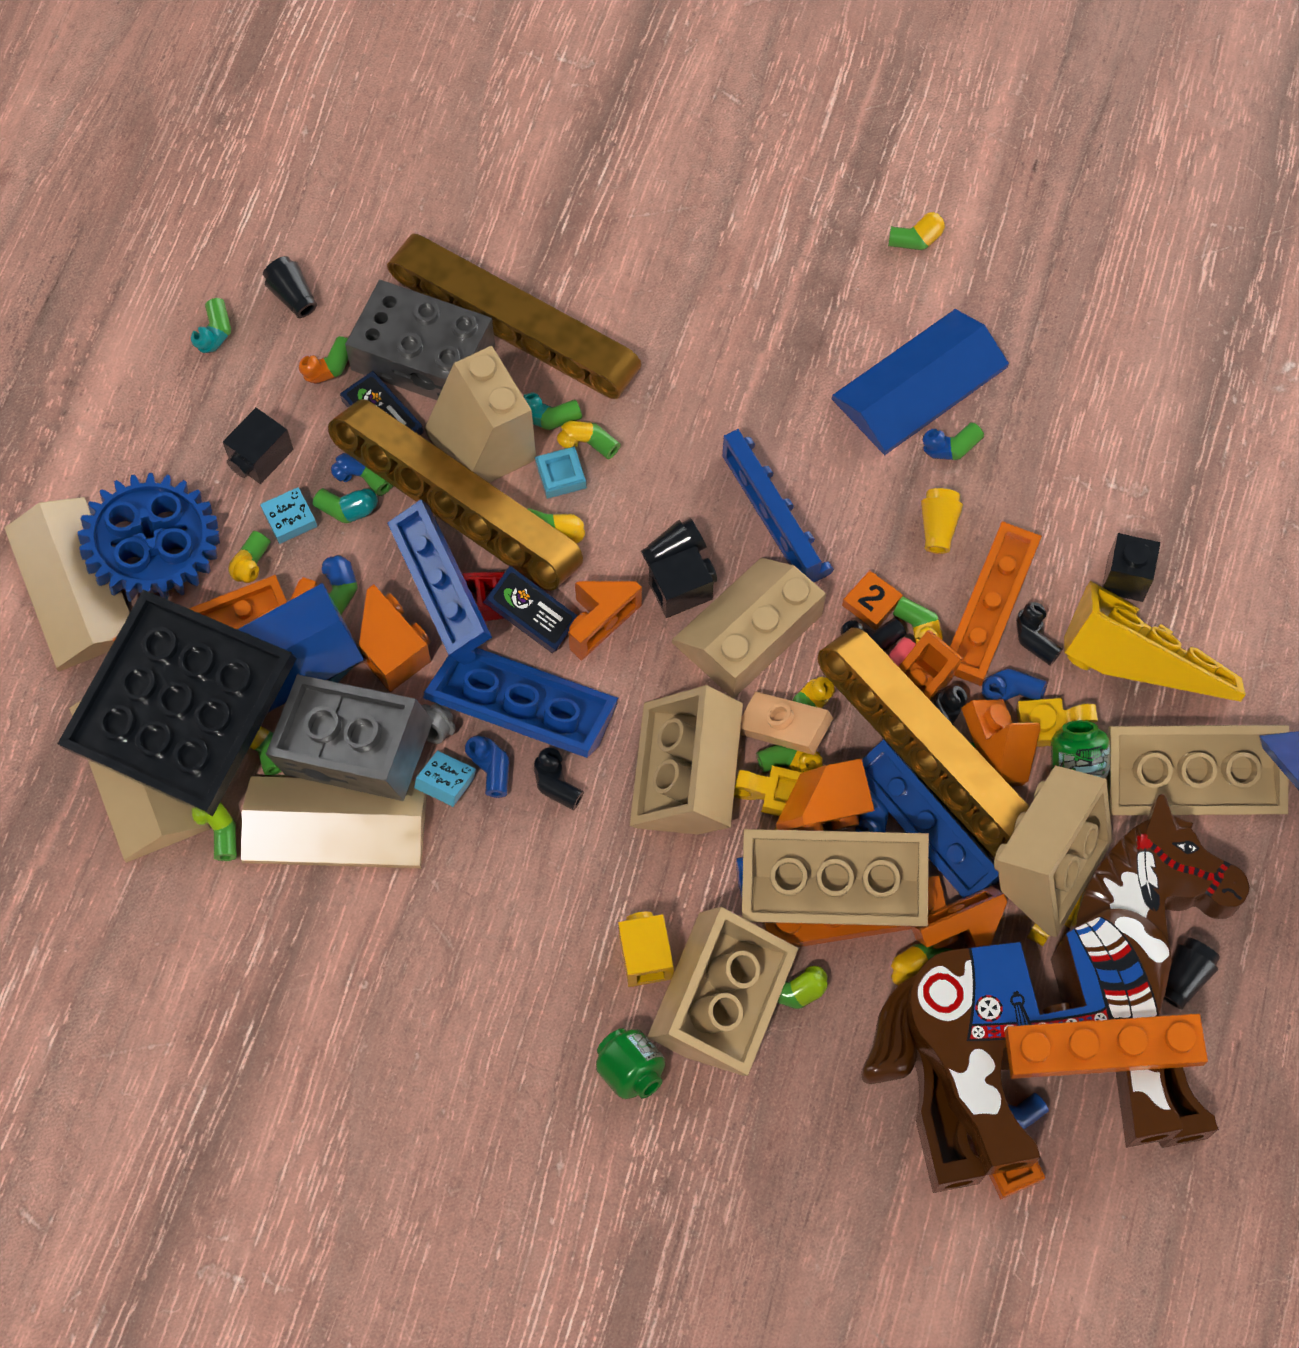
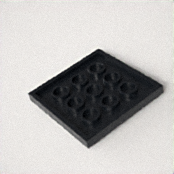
M142 590L57 744L69 752L213 817L297 658L292 652L146 590Z

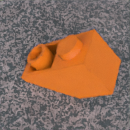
M373 584L366 592L359 647L365 659L364 663L389 692H392L431 662L428 645L431 641L420 625L416 622L410 625L403 618L404 610L391 593H387L384 596Z
M862 758L829 764L801 773L776 823L777 830L824 831L823 824L830 822L832 829L838 830L858 825L857 816L875 811Z

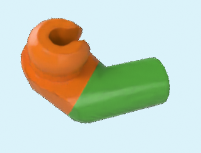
M337 337L328 356L318 359L312 355L301 359L299 371L304 375V379L310 383L318 384L339 377L349 360L345 347L348 338Z

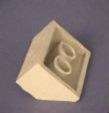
M761 557L672 639V644L726 693L735 698L822 616L826 593L794 565Z
M705 685L644 703L630 818L631 827L696 835L731 828L742 702Z
M1055 765L1046 781H1041L1038 784L1034 800L1027 812H1022L1018 816L1014 832L1007 844L1000 845L997 850L994 868L999 874L1001 892L1050 936H1058L1113 842L1107 780L1105 778Z
M723 907L700 912L647 1037L685 1058L742 1076H748L799 948Z

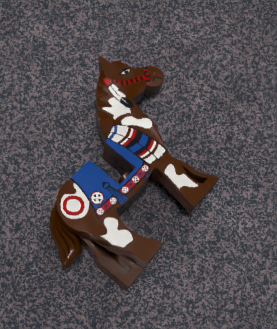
M1160 794L1151 807L1148 819L1125 834L1098 867L1078 902L1069 932L1066 933L1051 957L1062 1003L1043 1009V1014L1040 1015L1021 942L949 950L939 953L929 959L916 975L906 979L897 986L883 1005L878 1016L873 1045L861 1071V1078L866 1084L898 1080L908 1076L915 1065L919 1083L916 1125L933 1193L978 1185L986 1175L1032 1167L1040 1158L1037 1142L1027 1134L1015 1119L1007 1104L1002 1088L1001 1070H1010L1004 1032L1008 1026L1160 1016L1172 959L1165 910L1184 911L1191 907H1197L1211 918L1226 919L1233 916L1245 902L1250 889L1245 873L1237 866L1208 852L1201 845L1198 836L1192 830L1193 823L1172 816L1164 794ZM1183 1067L1116 1072L1126 1148L1159 1142L1162 1148L1206 1140L1219 1130L1215 1116L1203 1107L1191 1091ZM967 1132L972 1138L978 1157L970 1148Z

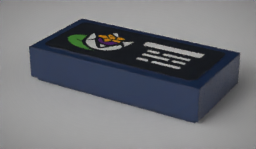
M373 371L340 393L341 400L347 407H350L360 399L368 400L418 435L424 433L421 423Z
M511 566L507 568L483 601V603L551 653L557 650L568 634L571 623L577 617L575 613Z

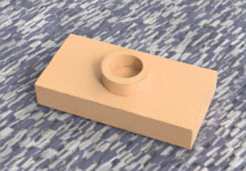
M755 692L741 717L740 734L814 755L833 717L826 709Z

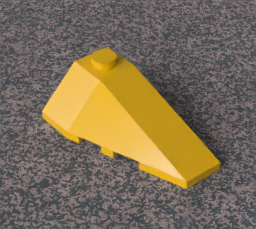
M1090 581L1064 636V653L1067 654V658L1074 665L1084 670L1092 668L1105 675L1239 702L1243 700L1246 694L1240 676L1198 648L1190 647L1188 651L1181 648V642L1172 635L1173 631L1162 624L1158 627H1150L1136 615L1140 609L1094 582Z

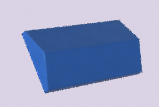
M954 309L834 393L832 400L885 456L1008 368L1009 362L984 324Z
M323 583L238 629L292 652L297 658L269 712L286 703L297 674L329 680L365 660Z
M480 648L474 649L476 658L468 664H461L448 655L424 691L423 699L586 758L599 747L618 702L617 697Z

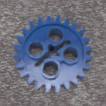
M153 473L148 474L146 483H140L135 475H131V486L127 487L118 480L114 481L116 492L113 494L101 489L99 492L102 504L89 501L88 506L91 515L81 516L83 530L78 531L79 542L82 544L79 547L82 560H86L85 565L88 574L96 573L95 577L99 586L110 582L109 587L113 596L118 594L123 588L126 589L127 599L130 602L142 590L150 593L159 592L162 598L168 600V590L172 588L180 595L185 594L183 583L186 581L198 586L199 578L197 571L210 573L208 560L217 559V549L214 545L220 544L219 531L216 530L218 529L217 517L211 515L210 502H202L199 490L188 494L187 482L184 480L176 487H173L170 475H166L161 484L155 483ZM163 512L174 513L166 518L158 517ZM120 522H131V524L126 527H116V525ZM179 547L184 549L177 554L167 553L172 548ZM132 557L141 558L139 562L134 564L124 563Z

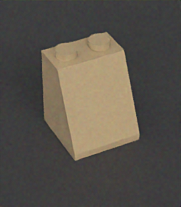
M491 345L455 362L425 426V432L432 444L488 483L535 461L536 449L532 410L493 346Z

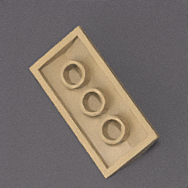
M85 497L39 502L4 527L55 666L59 672L108 653L114 643L112 638L117 637L130 614L122 591L113 596L109 587L110 582L99 586L95 577L96 573L88 574L85 565L86 560H82L79 550L82 544H80L78 538V531L83 530L80 518L82 515H91Z
M81 700L69 708L72 716ZM89 761L126 863L211 829L209 823L199 825L193 820L192 807Z
M1289 725L1109 726L1110 770L1105 779L1107 780L1110 815H1149L1151 807L1160 794L1165 795L1172 815L1288 814L1289 779L1264 751L1259 735L1289 732Z
M250 776L242 808L241 861L242 863L421 869L427 794L414 788L415 781L410 782L404 801L302 778Z
M744 829L742 918L749 922L928 926L929 833Z

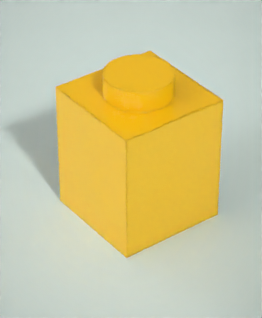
M637 912L627 916L626 921L618 922L619 939L628 987L671 980L674 974V966L664 914L653 916L652 912Z

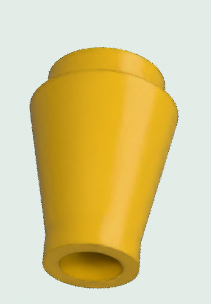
M933 488L927 490L926 498L921 500L925 534L924 549L926 551L937 554L950 552L951 541L963 508V504L959 501L960 494L958 492L945 488Z

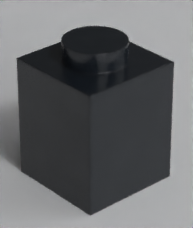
M257 407L223 441L229 467L240 477L246 478L250 476L259 484H262L294 450L288 430Z
M1118 533L1108 555L1102 587L1119 597L1143 602L1154 580L1161 542Z
M696 546L649 564V585L666 618L713 600V585L717 582V575L710 559H702Z

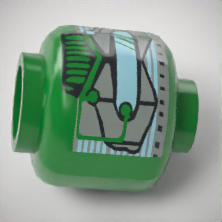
M1082 720L1067 722L1051 739V769L1053 770L1056 765L1105 778L1110 770V741L1107 734L1098 729L1097 724Z
M620 1028L610 1033L599 1044L597 1048L596 1070L620 1098L632 1099L639 1096L641 1099H645L655 1093L661 1086L663 1080L660 1076L665 1068V1058L642 1031Z

